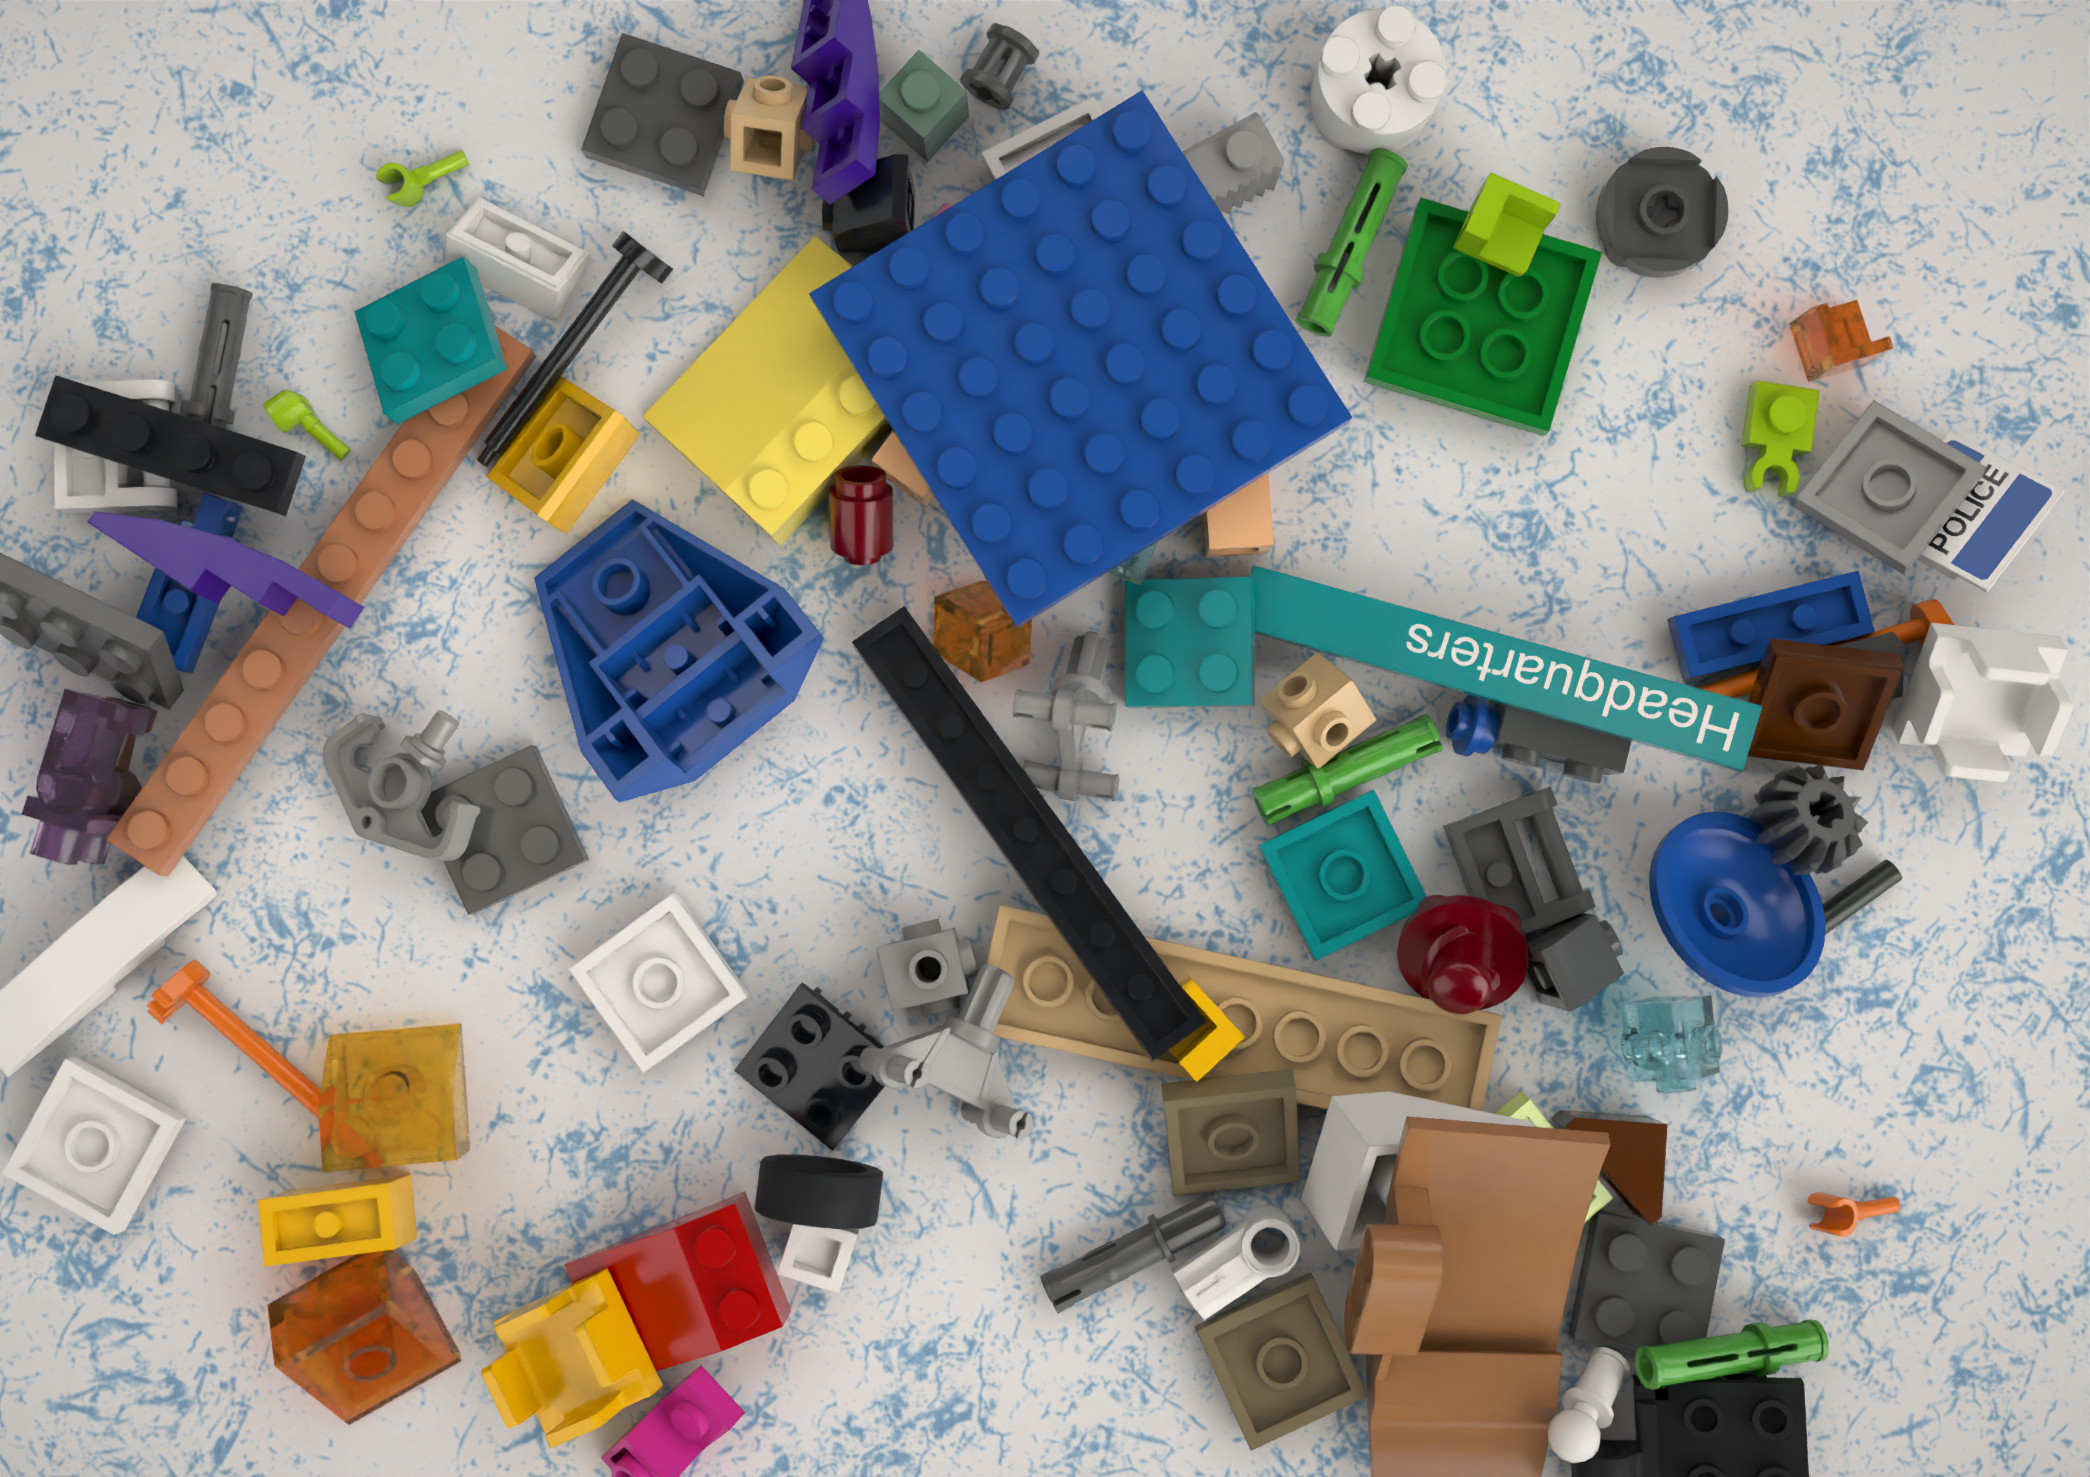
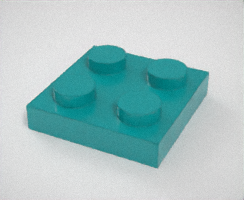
M464 256L354 311L383 413L396 424L508 369L477 269Z
M1252 577L1125 580V707L1255 706V580Z
M1374 789L1257 845L1314 961L1411 915L1417 910L1419 902L1427 897Z

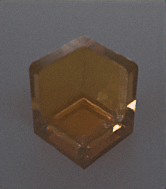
M1858 300L1829 308L1827 303L1813 306L1789 323L1808 382L1867 365L1894 349L1890 336L1871 342Z
M977 581L935 596L933 646L943 659L981 683L1030 664L1032 619L1016 628L987 581Z

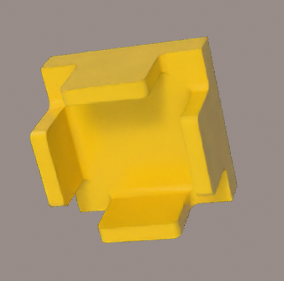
M608 1268L506 1313L494 1321L495 1326L493 1328L498 1339H501L503 1342L505 1353L481 1370V1375L507 1428L515 1427L533 1414H536L546 1434L544 1437L550 1448L601 1427L623 1408L652 1396L663 1387Z

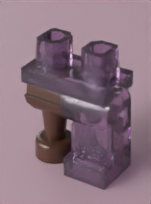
M64 689L37 776L36 791L38 796L27 795L21 815L40 820L30 854L66 865H77L78 860L91 864H105L111 843L106 838L142 788L136 775L129 770L136 735L144 736L145 733H149L152 730L158 710L115 697H103L89 692Z

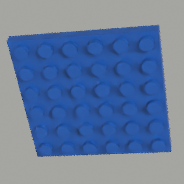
M1143 90L809 293L815 307L1016 628L1344 427L1352 419L1351 414Z

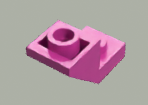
M700 1365L657 1402L608 1449L601 1459L611 1469L612 1477H679L701 1451L728 1432L745 1414V1411Z

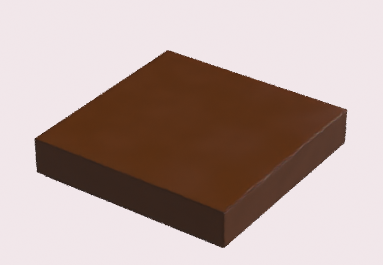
M1770 638L1748 700L1749 703L1763 706L1748 757L1814 765L1822 764V766L1864 771L1905 667L1900 655Z

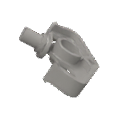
M438 710L421 734L415 733L413 737L405 736L400 743L408 753H397L380 760L374 765L371 772L358 768L355 764L354 756L360 746L374 744L380 730L385 728L381 717L364 713L355 715L352 721L334 732L327 739L323 748L324 764L350 823L358 836L424 858L442 861H453L465 852L469 844L475 819L480 814L479 806L452 801L443 812L445 827L442 833L436 837L429 833L421 817V811L426 805L432 789L430 768L441 771L445 766L446 760L443 756L446 752L443 747L459 726V722L454 717Z

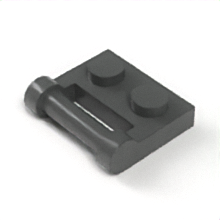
M1551 787L1534 791L1509 802L1443 825L1468 895L1512 908L1519 915L1521 927L1525 934L1596 907L1590 889H1582L1552 809V807L1558 804ZM1529 817L1558 898L1548 903L1543 901L1514 821Z

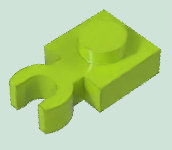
M1759 380L1749 386L1741 447L1759 449L1757 460L1747 468L1744 475V487L1747 492H1755L1762 488L1765 470H1772L1778 475L1780 480L1778 496L1787 497L1796 491L1800 475L1796 464L1792 460V455L1804 456L1811 452L1820 390Z

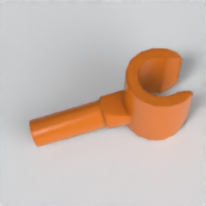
M1815 1192L1808 1198L1809 1204L1825 1207V1215L1821 1222L1809 1224V1228L1841 1237H1847L1852 1234L1859 1220L1867 1217L1898 1213L1900 1211V1202L1896 1197L1860 1202L1832 1194Z

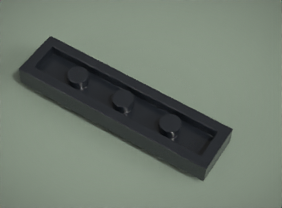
M57 375L54 377L35 434L36 437L283 516L287 515L306 458L305 455Z

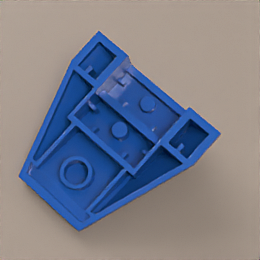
M633 499L534 577L580 751L618 802H624L696 781L795 701L824 640L822 634L785 588Z

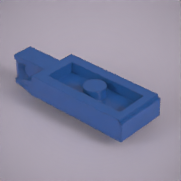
M204 493L193 522L183 519L180 525L223 536L240 543L239 539L232 536L234 535L242 506L222 497ZM155 568L136 618L162 630L176 669L184 673L193 674L219 604L190 591Z

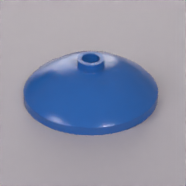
M1705 812L1694 815L1672 828L1662 838L1651 861L1649 872L1650 898L1656 919L1664 936L1687 966L1707 982L1722 990L1740 996L1762 998L1778 995L1793 988L1805 980L1814 970L1821 957L1825 942L1824 909L1819 892L1810 873L1794 876L1788 862L1771 865L1773 849L1769 844L1755 843L1759 834L1763 831L1760 826L1750 819L1727 812Z

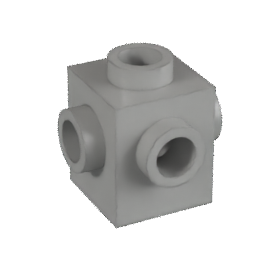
M939 919L902 927L904 940L877 947L892 1012L920 1005L922 1016L960 1007L957 996L969 993L968 978L974 977L978 973L971 939L958 940L956 927L941 930ZM927 956L937 959L941 965L940 976L931 978L924 975L920 969L921 959Z

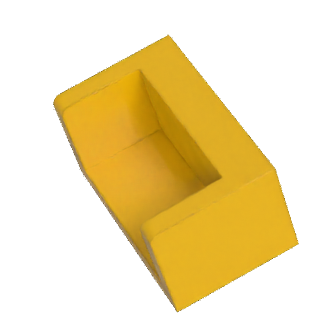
M411 1174L288 1190L258 1200L264 1267L393 1250L417 1238Z

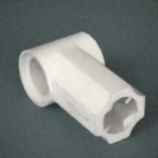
M1260 1205L1250 1209L1242 1217L1239 1225L1175 1267L1173 1275L1195 1311L1205 1320L1266 1278L1278 1277L1288 1273L1295 1266L1300 1255V1242L1290 1216L1283 1209L1273 1205ZM1264 1228H1276L1286 1235V1239L1278 1251L1262 1253L1251 1246L1254 1235Z

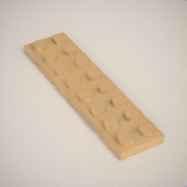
M999 905L986 965H992L1008 972L1014 978V985L992 1034L1005 1039L1194 1080L1169 1050L1151 1062L1046 914ZM1144 936L1178 983L1188 975L1245 1036L1237 1046L1201 1079L1292 1069L1296 1085L1297 1103L1327 1110L1332 1096L1386 1091L1479 1111L1483 1110L1502 1015L1482 1010L1469 1014H1453L1439 1008L1431 999Z

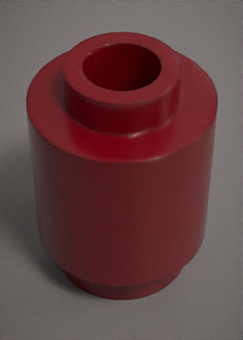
M858 465L842 468L835 473V483L829 488L830 548L835 554L842 556L844 561L849 564L871 565L881 560V556L891 552L894 547L893 488L890 484L886 483L885 471L877 467Z

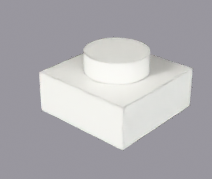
M793 1224L777 1275L839 1293L859 1229H831Z

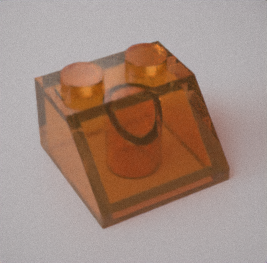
M393 1250L356 1254L267 1305L274 1366L348 1425L461 1362L460 1351L417 1272Z

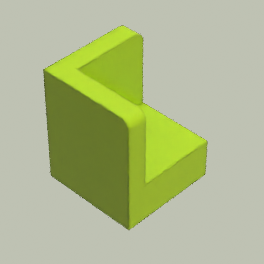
M1490 172L1477 191L1453 249L1520 277L1527 271L1545 229L1555 218L1561 204L1554 199Z

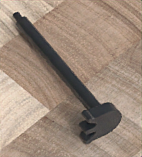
M622 231L612 244V247L623 256L484 440L487 446L479 455L477 461L487 467L497 453L502 455L641 269L663 284L672 272V267L640 244L631 235Z

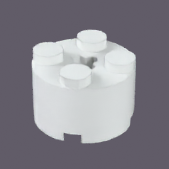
M1402 6L1366 10L1349 17L1338 25L1323 46L1311 83L1310 110L1317 128L1325 139L1343 151L1348 149L1366 154L1365 157H1369L1374 149H1384L1396 154L1410 146L1427 125L1447 84L1445 57L1438 40L1427 26L1416 19L1410 10ZM1372 79L1375 83L1369 85L1366 80Z

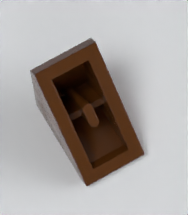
M1559 1110L1551 1117L1560 1129L1608 1133L1611 1145L1604 1160L1600 1176L1635 1216L1651 1226L1662 1218L1668 1124L1648 1116Z

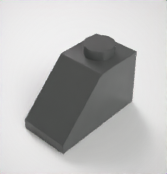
M1581 913L1527 938L1529 963L1526 976L1539 1003L1571 1012L1583 1006L1624 974L1616 958L1623 954L1621 943L1611 925L1606 920L1599 922L1594 914Z

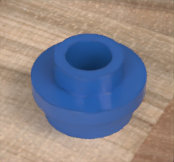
M1467 695L1462 703L1456 702L1453 705L1447 718L1446 736L1452 740L1453 750L1456 754L1468 757L1474 752L1486 754L1491 749L1500 724L1498 706L1487 703L1486 699Z

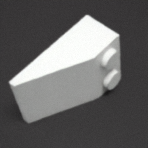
M1390 1091L1332 1096L1301 1199L1336 1251L1360 1248L1366 1225L1383 1224L1392 1174L1406 1116L1535 1127V1125L1531 1121Z

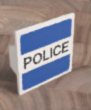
M1948 431L1942 441L1986 466L1983 477L1917 560L1953 580L1959 577L1977 588L1988 592L2063 495L2065 489Z

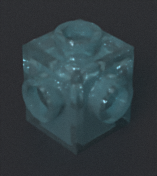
M1711 995L1650 997L1621 1004L1624 1028L1621 1037V1050L1625 1061L1628 1063L1630 1082H1655L1656 1092L1679 1093L1696 1090L1697 1079L1720 1073L1719 1060L1722 1055V1038L1718 1028L1715 1026Z

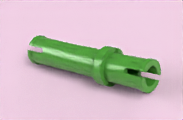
M1374 149L1371 151L1368 164L1345 209V213L1327 253L1319 254L1314 264V270L1317 275L1303 308L1295 319L1298 325L1311 333L1324 337L1332 336L1336 321L1351 289L1360 287L1365 276L1361 267L1383 222L1398 183L1408 167L1407 162L1403 158L1388 150ZM1373 194L1375 196L1374 202L1360 233H1356L1355 227L1369 196ZM1346 252L1349 254L1347 262L1333 292H1329L1328 287L1343 254Z
M1427 714L1420 715L1404 725L1348 747L1346 750L1333 756L1319 769L1308 760L1302 761V768L1279 779L1252 788V795L1256 798L1254 802L1267 826L1316 804H1319L1321 808L1334 803L1335 796L1353 787L1372 781L1420 758L1422 759L1442 751L1443 747L1439 741L1441 740L1432 719Z
M1809 1319L1801 1323L1775 1327L1758 1322L1745 1325L1741 1332L1707 1338L1702 1337L1652 1347L1641 1346L1635 1354V1367L1640 1382L1645 1388H1651V1390L1671 1384L1707 1380L1750 1371L1760 1377L1776 1374L1780 1366L1809 1361H1824L1828 1356L1829 1341L1823 1326L1817 1320Z

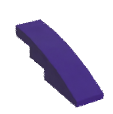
M804 0L791 63V69L809 84L801 129L819 143L811 190L829 204H832L873 177L876 172L880 129L879 71L868 0Z
M96 511L87 521V523L190 591L217 604L220 603L229 588L233 586L257 603L285 616L298 597L327 617L348 628L352 627L365 608L290 564L223 536L158 519Z

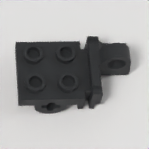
M1750 1371L1707 1380L1666 1385V1389L1651 1390V1388L1647 1389L1643 1386L1638 1375H1633L1636 1440L1600 1439L1599 1449L1592 1458L1585 1462L1571 1463L1572 1477H1809L1804 1382L1802 1378L1758 1377Z

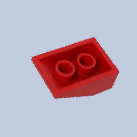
M745 1191L565 1264L572 1284L608 1268L656 1371L722 1352L783 1327L791 1313L790 1305Z

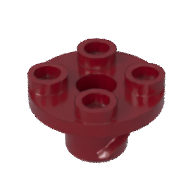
M1430 895L1419 902L1417 910L1410 915L1403 925L1398 942L1397 958L1404 979L1422 998L1431 999L1439 1008L1446 1012L1469 1014L1477 1010L1496 1006L1510 998L1519 989L1528 970L1529 945L1525 932L1521 927V919L1512 908L1497 905L1491 901L1474 896L1455 895L1445 897L1443 895Z

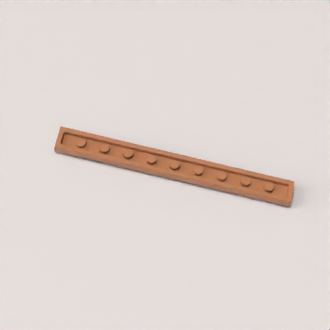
M494 325L508 369L405 420L298 570L361 605L537 357L534 352ZM298 597L285 616L269 610L106 840L156 874L169 876L345 626L327 617Z

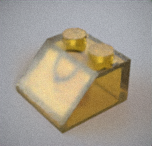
M462 1023L329 1035L318 1104L322 1172L458 1160L470 1151Z

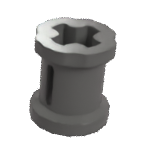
M993 23L986 32L989 42L974 68L966 69L963 72L960 82L966 90L982 102L997 109L1007 110L1013 102V96L1011 95L1013 87L1026 65H1032L1039 57V50L1020 32L1009 26ZM1000 59H1004L1005 64L999 75H995L994 70Z

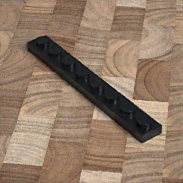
M905 606L853 640L854 649L1151 1062L1205 1024L1206 1021Z

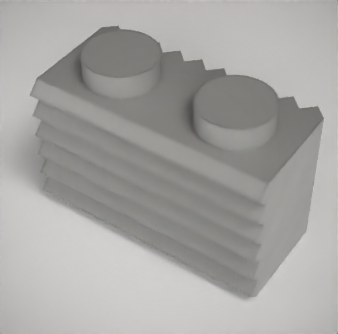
M1257 112L1182 151L1220 212L1228 214L1231 213L1233 206L1241 208L1244 200L1252 202L1254 195L1263 197L1265 189L1274 191L1284 163L1283 156Z

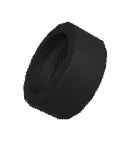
M798 1154L765 1156L760 1162L754 1209L764 1217L802 1226L831 1229H863L875 1226L878 1220L883 1171L874 1166L838 1158Z

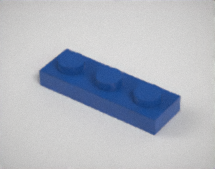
M1859 570L1667 619L1683 680L1761 661L1770 638L1825 645L1875 632Z

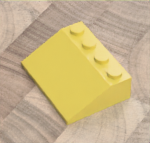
M816 236L811 239L642 416L779 546L829 496V488L835 483V473L845 467L857 466L892 429L810 298V292L853 267Z

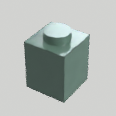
M920 50L910 58L879 92L881 122L927 162L969 117L967 91Z

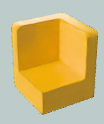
M1186 975L1179 982V985L1205 1019L1206 1023L1169 1049V1051L1190 1076L1198 1082L1237 1046L1245 1036L1203 990Z

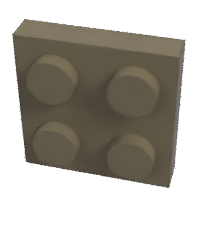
M1292 1069L1200 1079L1198 1082L1187 1080L1161 1083L1173 1196L1301 1182L1296 1085Z
M1311 1272L1195 1326L1199 1339L1251 1451L1368 1397Z

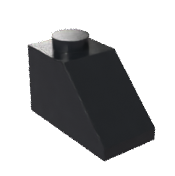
M893 154L877 159L876 172L873 177L832 204L827 203L823 199V231H832L838 252L876 253L914 230L915 189L908 154Z

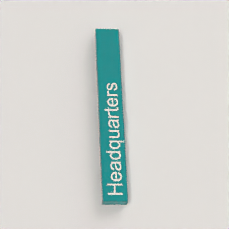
M1252 566L1249 577L1255 580V634L1742 772L1744 770L1763 706L1270 569Z

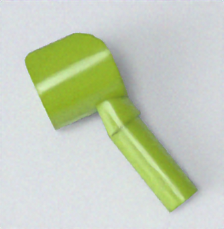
M463 150L429 165H422L413 170H409L398 163L390 162L384 164L378 169L376 179L384 184H392L404 178L402 189L397 193L387 196L386 199L399 206L411 207L421 201L424 195V186L433 183V180L470 164Z
M284 390L263 404L270 419L283 433L301 423L307 433L313 436L340 461L351 452L348 446L320 423L321 421L314 415L312 406L303 395Z

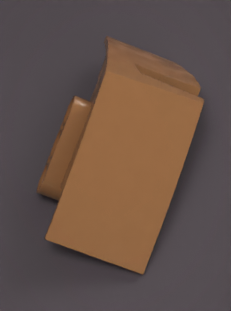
M1406 1116L1392 1174L1383 1224H1367L1365 1227L1346 1295L1344 1310V1332L1347 1351L1349 1354H1366L1371 1477H1541L1548 1447V1428L1558 1408L1562 1363L1561 1352H1556L1559 1332L1584 1223L1604 1160L1611 1145L1608 1133Z

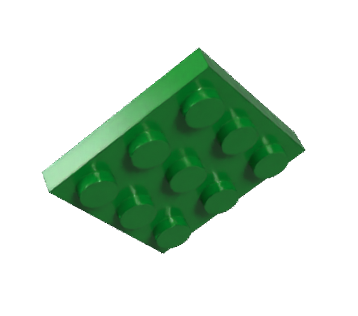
M1420 197L1414 210L1363 382L1545 436L1550 431L1602 252L1543 234L1524 275L1518 277L1453 249L1468 211Z

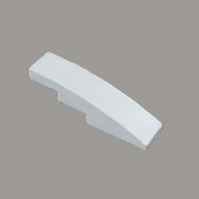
M182 856L169 876H160L146 866L141 868L64 932L0 991V1069L8 1077L117 991L114 986L166 945V936L217 897L216 890L184 856Z

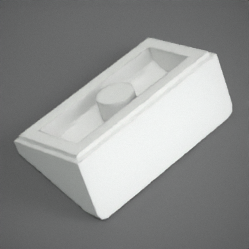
M481 197L476 199L445 235L446 264L464 256L476 267L481 285L550 320H555L563 310L589 260L590 254L582 248Z

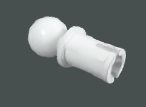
M1596 1347L1592 1350L1588 1359L1589 1362L1576 1386L1565 1391L1562 1397V1405L1565 1410L1556 1414L1550 1421L1548 1441L1552 1451L1562 1460L1579 1463L1592 1458L1599 1449L1601 1436L1599 1429L1607 1428L1613 1421L1614 1413L1611 1407L1631 1368L1629 1362L1621 1354L1610 1348Z

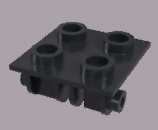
M802 982L734 1071L833 1151L885 1087L876 1081L873 1074H868L867 1071L864 1072L859 1065L860 1054L865 1048L876 1046L882 1049L884 1046L870 1034L867 1035L864 1032L867 1027L866 1025L861 1023L857 1027L849 1020L852 1016L851 1013L846 1011L844 1015L841 1014L838 1008L820 995L822 990L819 987H816L813 991Z

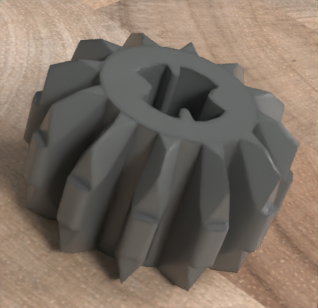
M1822 764L1815 767L1809 766L1806 769L1800 766L1790 767L1775 775L1774 780L1763 785L1759 792L1754 795L1759 806L1754 809V812L1748 819L1760 826L1763 831L1759 834L1755 843L1769 844L1773 849L1771 865L1788 862L1794 876L1800 874L1807 875L1813 871L1816 874L1821 872L1828 873L1840 867L1844 860L1854 855L1857 849L1863 846L1858 833L1862 832L1868 821L1854 811L1862 797L1848 796L1843 790L1845 776L1828 779Z

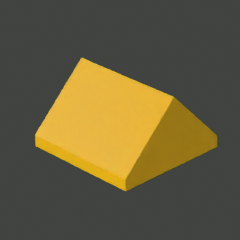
M561 376L486 477L539 517L567 535L641 434L616 410Z

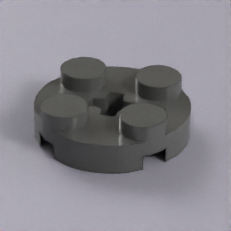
M1650 148L1631 157L1628 162L1618 167L1612 174L1598 198L1596 209L1597 228L1600 238L1605 244V254L1609 261L1616 266L1627 267L1639 275L1654 278L1676 276L1697 266L1706 258L1711 249L1716 246L1726 229L1729 212L1725 188L1719 178L1716 176L1712 179L1709 172L1699 165L1702 162L1700 158L1691 152L1679 148ZM1656 198L1665 199L1666 209L1676 211L1677 219L1670 220L1665 225V228L1655 225L1654 220L1650 219L1647 214V209H1650L1655 204Z

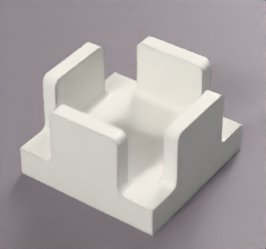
M1931 623L1893 727L1898 743L1930 748L1943 774L1946 776L2006 782L2011 772V767L2004 755L2025 757L2031 744L2038 756L2053 757L2073 709V703L2059 681V672L2068 652V648L2061 636Z

